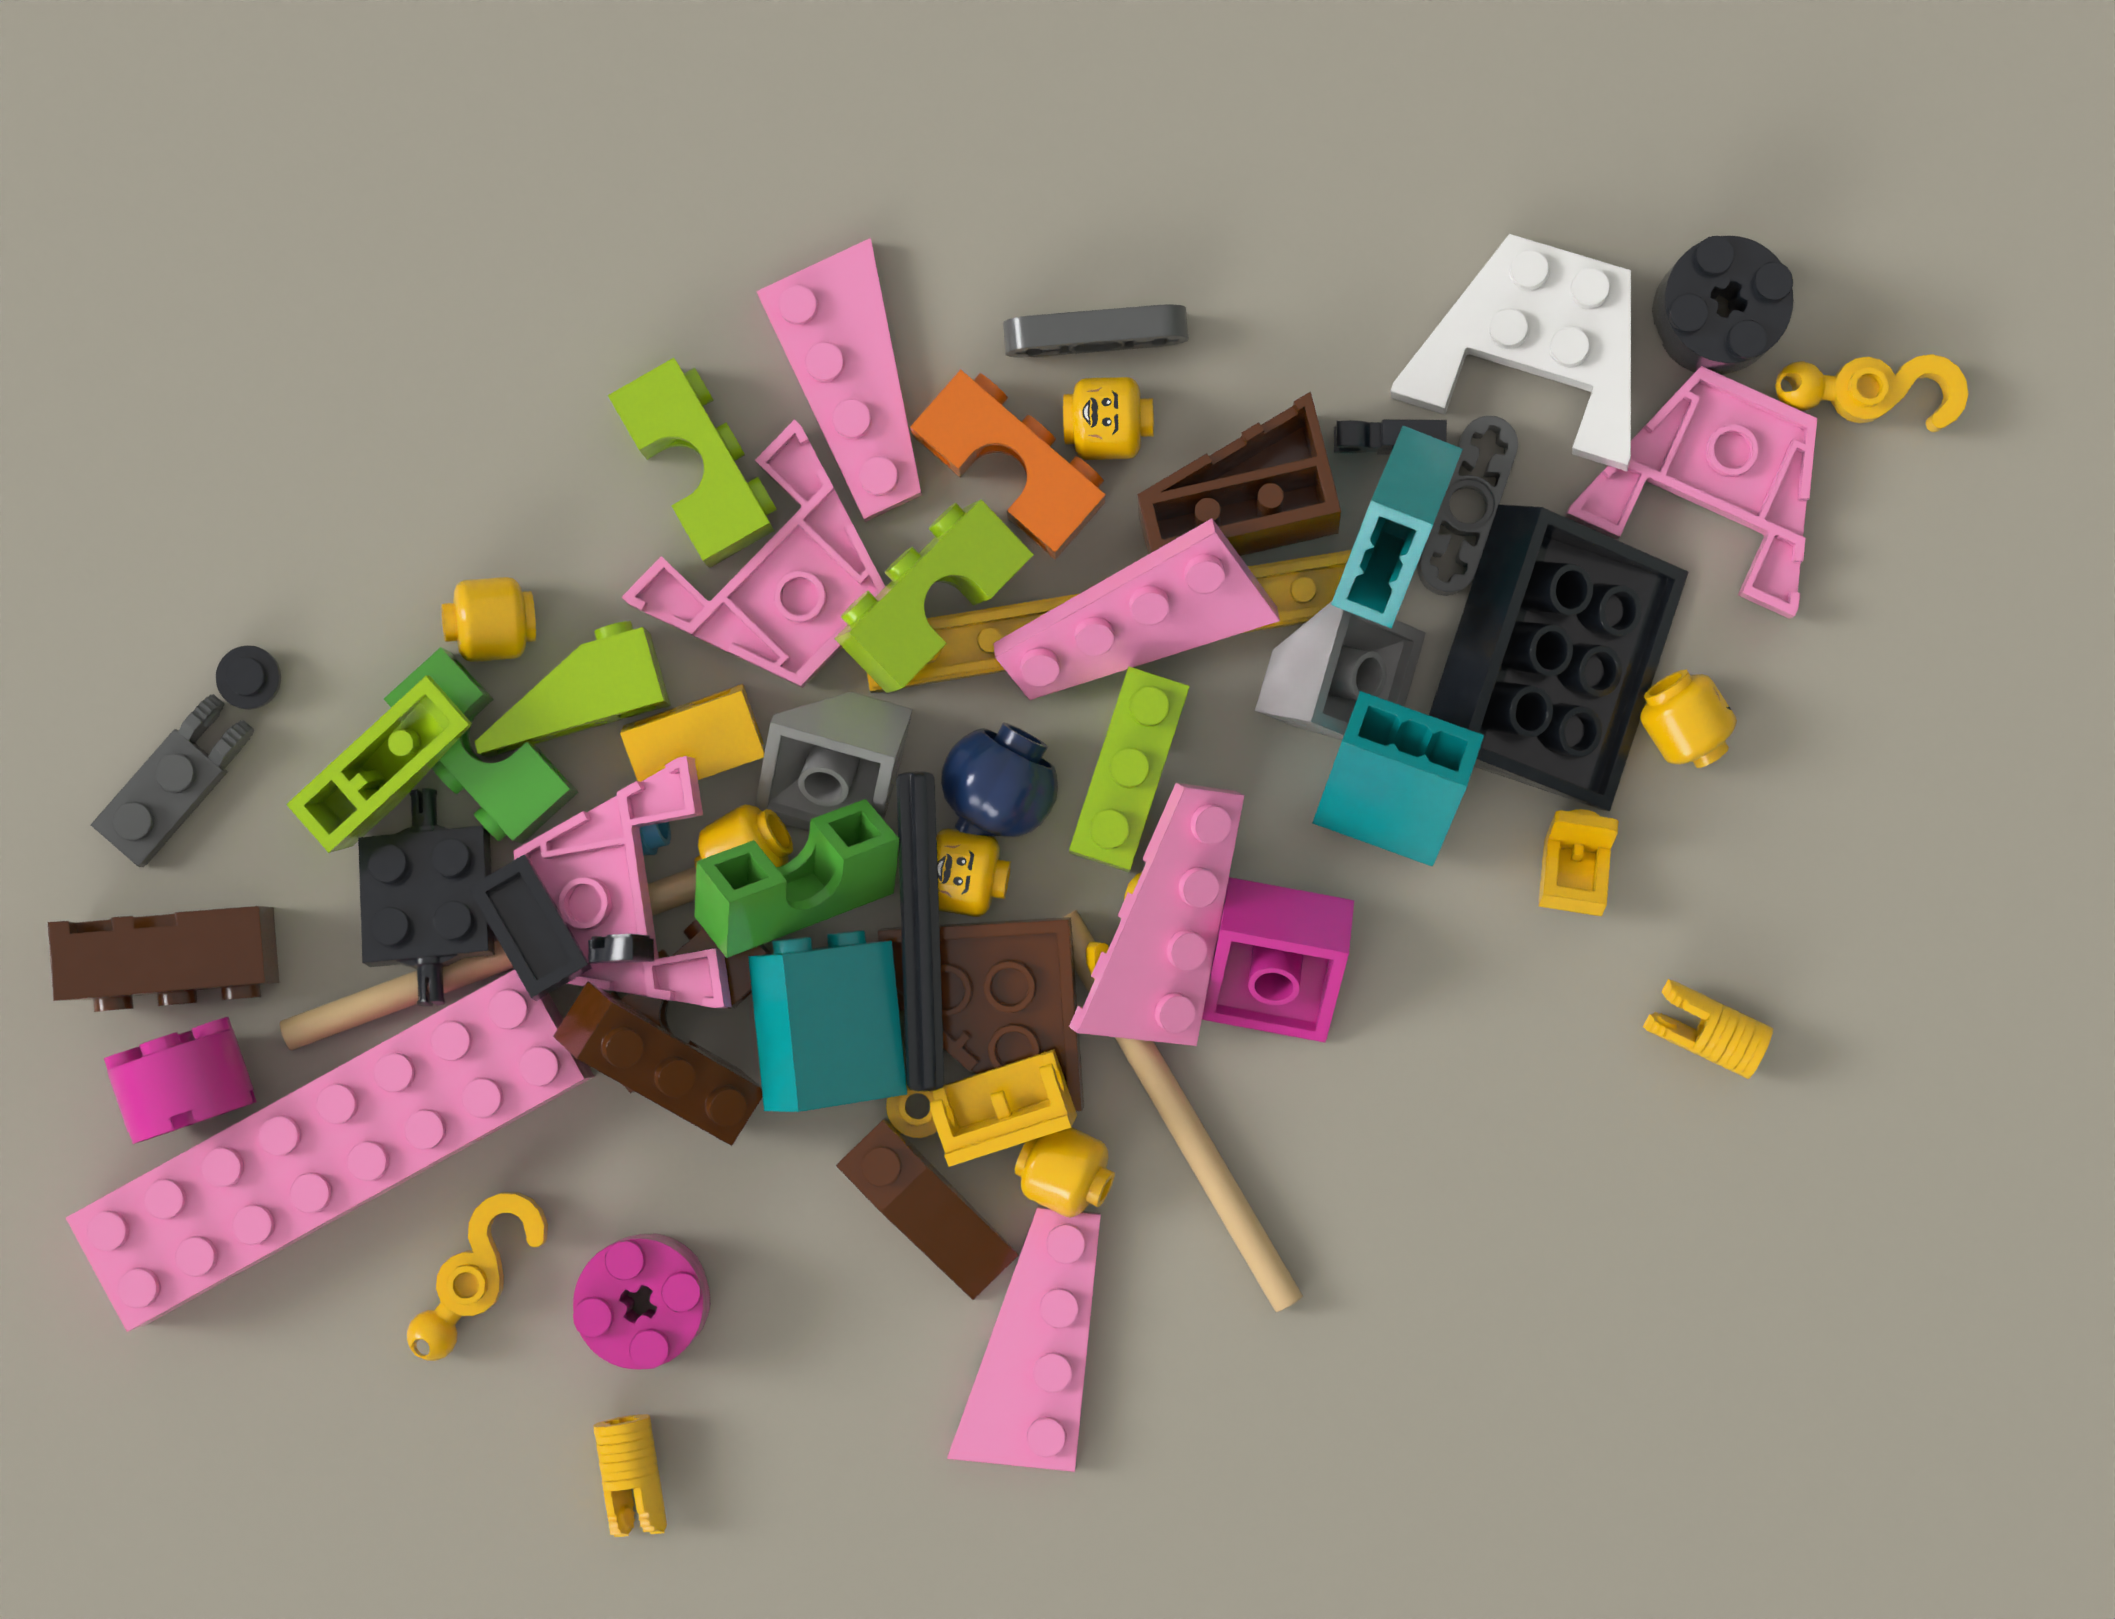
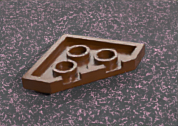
M1071 917L939 925L943 1049L969 1072L972 1070L975 1074L1055 1049L1076 1112L1082 1111L1084 1108L1079 1033H1076L1069 1027L1077 1009ZM901 927L881 928L878 930V941H892L898 1008L902 1012L904 1010Z

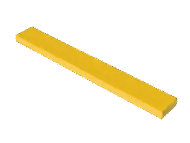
M1352 550L1248 566L1277 606L1280 621L1243 633L1306 623L1333 600ZM1078 594L927 618L930 626L947 644L904 688L1006 672L995 658L993 643ZM867 673L870 692L884 691Z

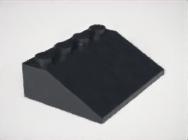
M1499 504L1429 716L1484 735L1474 767L1604 811H1610L1640 722V715L1646 703L1644 695L1651 688L1689 572L1546 508Z

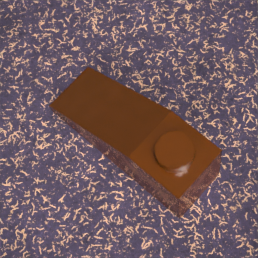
M887 1117L836 1165L895 1227L972 1300L1019 1256L902 1133L895 1129Z

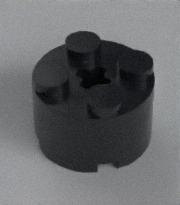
M1711 236L1704 239L1681 256L1657 288L1652 314L1654 325L1656 324L1658 334L1663 342L1662 346L1669 357L1680 366L1692 372L1703 366L1724 375L1750 366L1779 341L1788 327L1794 302L1792 274L1788 267L1782 264L1777 256L1768 248L1751 239L1740 236ZM1718 296H1722L1729 301L1728 308L1732 312L1726 318L1716 313L1719 303L1715 299Z

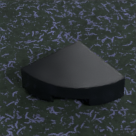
M611 934L607 935V937L592 936L591 940H588L589 963L654 962V939H651L649 935Z

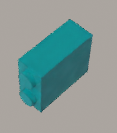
M1402 426L1365 514L1331 602L1332 606L1392 629L1462 453V448Z
M1360 691L1312 824L1433 867L1468 786L1484 735Z
M865 930L827 934L828 946L812 948L811 937L781 939L772 941L773 953L748 956L764 1111L802 1112L907 1095L892 941L866 942Z

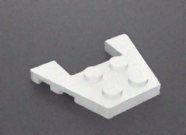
M1509 234L1393 382L1390 390L1391 398L1445 415L1467 355H1473L1590 391L1592 393L1572 447V455L1627 471L1631 459V270Z

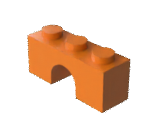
M960 369L910 426L912 436L960 478L978 458L986 454L1003 453L1016 459L1026 472L1027 482L1021 495L1008 508V520L1056 560L1105 504L1106 494L1098 488L1104 482L1103 478L1081 458L1075 456L1069 463L1050 446L1055 442L1056 438L1035 418L1027 414L1020 421L1003 406L1008 397L990 379L979 373L973 380Z

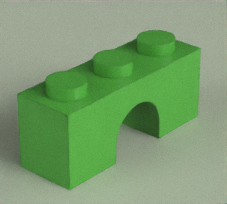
M442 647L434 652L384 698L387 704L392 707L425 676L430 675L471 723L494 700L451 652ZM470 726L432 767V770L455 794H458L464 788L481 806L473 813L474 816L496 840L500 842L507 835L512 841L523 844L579 792L536 745L529 742L523 744L515 753L503 761L496 763L483 762L472 749Z
M867 799L810 819L809 838L805 847L794 859L780 867H775L754 840L697 861L694 917L724 956L728 958L894 894L899 837Z

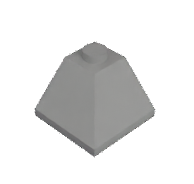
M1330 602L1273 649L1255 711L1294 727L1342 740L1360 691L1405 706L1426 633L1396 619L1391 629L1332 606Z
M849 692L774 714L770 722L755 806L761 811L770 809L777 814L784 824L810 831V819L867 799L884 820L902 759L913 709Z

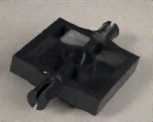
M422 788V792L418 789L410 791L412 827L396 834L358 838L362 963L368 967L401 964L417 969V1005L433 1006V1004L440 1006L445 1004L443 967L449 966L463 958L495 955L494 932L468 889L469 886L492 874L490 833L482 825L460 828H446L437 825V790Z

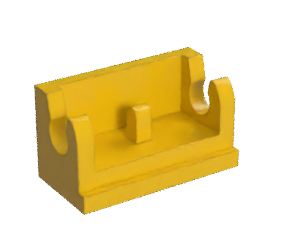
M743 684L623 725L620 732L637 781L640 782L666 768L665 765L679 757L688 756L695 758L698 780L761 759L765 753L763 739Z
M1055 1049L943 1085L942 1088L932 1091L934 1102L930 1103L932 1117L945 1152L944 1155L948 1167L1071 1128L1077 1117Z

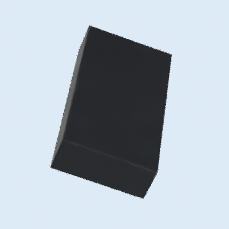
M526 855L520 856L468 887L533 1000L538 1001L592 968Z

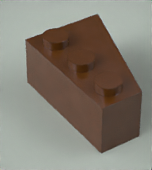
M1311 391L1295 400L1292 407L1262 425L1258 422L1242 432L1240 438L1211 455L1204 454L1137 494L1139 520L1148 554L1210 519L1215 521L1239 556L1339 534L1341 508Z
M251 906L175 912V914L143 917L121 916L111 917L110 920L87 922H47L53 1001L93 1000L94 1012L134 1009L133 996L157 994L158 1006L197 1003V990L221 988L222 1000L261 997L260 985L279 983L274 907Z

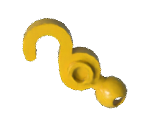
M1934 354L1913 358L1899 367L1895 374L1891 367L1882 360L1872 357H1861L1850 361L1841 367L1835 376L1823 375L1815 365L1805 361L1792 362L1783 367L1777 376L1775 384L1778 399L1800 411H1806L1817 406L1821 400L1831 401L1837 413L1843 418L1860 424L1872 422L1891 410L1905 397L1916 379L1929 378L1939 384L1943 394L1941 405L1927 418L1925 423L1926 428L1931 432H1937L1956 421L1965 409L1968 398L1967 381L1960 368L1949 359ZM1782 379L1791 384L1792 391L1784 392L1780 385Z
M503 1192L485 1199L475 1208L468 1223V1240L472 1250H467L450 1257L441 1266L436 1279V1291L441 1302L435 1310H426L416 1315L408 1326L407 1342L409 1348L417 1357L426 1361H437L445 1358L453 1351L457 1342V1329L455 1325L462 1316H474L483 1313L499 1300L503 1291L504 1275L500 1253L491 1234V1225L499 1214L512 1213L521 1219L527 1243L531 1247H539L546 1242L548 1223L543 1209L532 1198L519 1192ZM420 1339L428 1343V1354H422L418 1351L417 1342Z

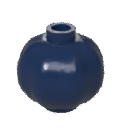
M1005 722L1002 723L998 733L981 728L958 741L948 753L941 770V786L944 798L955 811V814L959 816L955 828L960 832L973 835L1019 837L1032 832L1040 826L1051 812L1057 800L1058 792L1055 767L1042 758L1048 746L1028 732Z

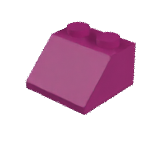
M1229 877L1202 1020L1326 1043L1349 956L1354 900Z

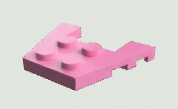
M1700 366L1631 440V459L1628 470L1624 471L1607 466L1569 506L1564 517L1617 540L1624 530L1645 481L1763 534L1764 538L1738 596L1790 619L1796 615L1799 608L1800 593H1798L1800 565L1804 560L1806 538L1803 537L1806 504L1807 500L1810 499L1817 418Z
M794 419L755 459V462L801 506L798 512L711 601L706 600L662 556L635 582L622 598L631 607L803 688L842 648L834 639L847 626L841 615L863 593L869 591L876 597L885 588V585L802 426Z
M684 756L674 759L665 765L666 768L641 782L635 781L619 790L617 796L588 812H580L513 850L514 860L522 855H526L529 858L587 960L588 940H591L592 936L607 937V935L639 934L649 935L651 939H654V962L590 963L592 967L590 970L566 984L585 986L589 981L602 990L678 1001L711 1008L732 1007L725 957L720 949L715 948L659 958L640 828L703 815L695 758Z

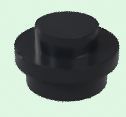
M247 645L232 649L221 659L216 670V685L219 693L228 703L241 709L250 710L265 706L276 696L281 684V671L276 659L266 650L256 646Z

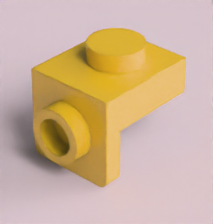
M1585 809L1558 810L1555 812L1544 839L1538 907L1602 917L1607 906L1611 848L1618 834L1619 821L1617 819L1601 817L1596 812Z

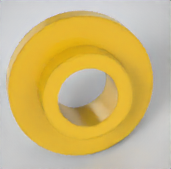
M907 1086V1095L887 1098L886 1110L888 1118L900 1133L913 1138H923L937 1132L931 1109L923 1118H914L906 1110L907 1099L916 1093L925 1095L930 1103L934 1102L932 1091L910 1090Z

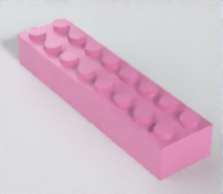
M514 969L67 1216V1222L126 1331L129 1332L153 1322L592 1079L594 1075L590 1067L576 1059L553 1037L563 1018L550 994L538 1001L533 1000Z

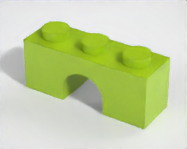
M673 357L607 395L637 448L646 460L665 449L677 446L693 449L702 456L704 473L699 486L693 493L671 505L708 568L713 567L775 531L767 515L777 510L759 477L746 482L735 462L745 456V453L727 422L715 428L703 406L714 401L695 367L684 373Z
M982 499L963 509L957 503L952 504L930 525L928 529L935 537L919 553L911 546L888 567L885 574L892 581L876 597L869 591H866L841 615L847 626L834 639L886 693L904 688L947 644L930 626L924 610L926 594L935 582L954 586L974 606L991 599L1034 555Z
M1128 666L1069 848L1070 854L1128 873L1130 872L1190 686Z

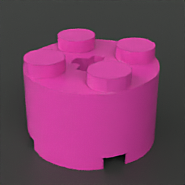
M229 1017L192 1028L191 1031L178 1034V1032L142 1043L139 1047L104 1058L107 1073L132 1144L161 1136L257 1102L253 1092L254 1088Z
M654 1233L638 1234L620 1239L598 1252L581 1272L573 1297L574 1325L588 1347L603 1360L627 1369H654L677 1357L696 1339L703 1329L711 1305L710 1290L704 1269L698 1257L686 1245L671 1237ZM647 1286L653 1291L649 1301L657 1309L656 1311L648 1309L640 1315L633 1310L635 1301L628 1294L629 1292L636 1293L642 1287Z

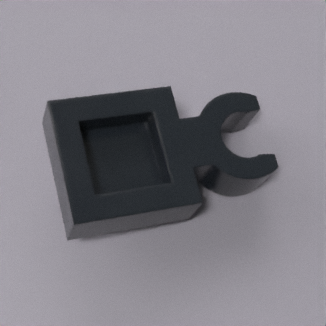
M1383 419L1381 422L1337 421L1336 426H1334V453L1377 452V455H1390L1402 426L1447 442V420Z

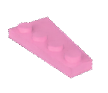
M871 238L756 291L864 521L867 522L922 496Z
M1210 519L994 642L993 645L997 661L1026 697L1032 700L1127 670L1128 666L1136 667L1266 626L1280 621L1275 603L1215 521Z
M1175 783L1143 856V861L1146 864L1133 894L1128 892L1118 913L1121 921L1107 953L1101 952L1091 975L1095 981L1084 1006L1077 1007L1069 1025L1076 1033L1197 1046L1245 795L1233 790Z
M1045 1207L1036 1208L947 1459L1075 1472L1100 1213L1083 1211L1081 1214L1069 1218Z

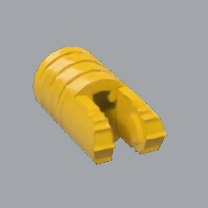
M1668 979L1661 993L1671 1004L1701 1018L1697 1028H1692L1676 1019L1657 1012L1649 1014L1643 1028L1746 1079L1751 1078L1768 1048L1773 1028L1675 980Z
M650 1415L622 1416L594 1424L593 1429L610 1535H614V1537L629 1536L630 1531L634 1528L635 1512L633 1511L634 1502L631 1489L634 1491L636 1510L639 1513L638 1520L640 1521V1527L643 1528V1532H650V1534L665 1533L667 1520Z

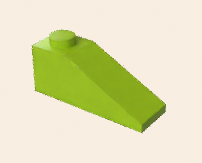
M631 621L618 622L596 629L594 631L595 641L581 644L474 741L477 753L490 758L518 750L526 742L535 745L671 706L651 633L644 627L633 629Z
M427 675L286 805L328 853L352 847L358 842V838L365 836L408 795L472 723L433 678Z

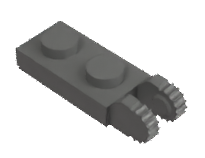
M210 694L196 706L195 710L183 721L179 730L174 729L91 823V826L138 867H144L151 861L228 773L225 768L253 735L254 729L244 720H240L223 734L222 738L213 747L210 755L195 743L209 726L218 719L220 712L224 709V703L214 694Z

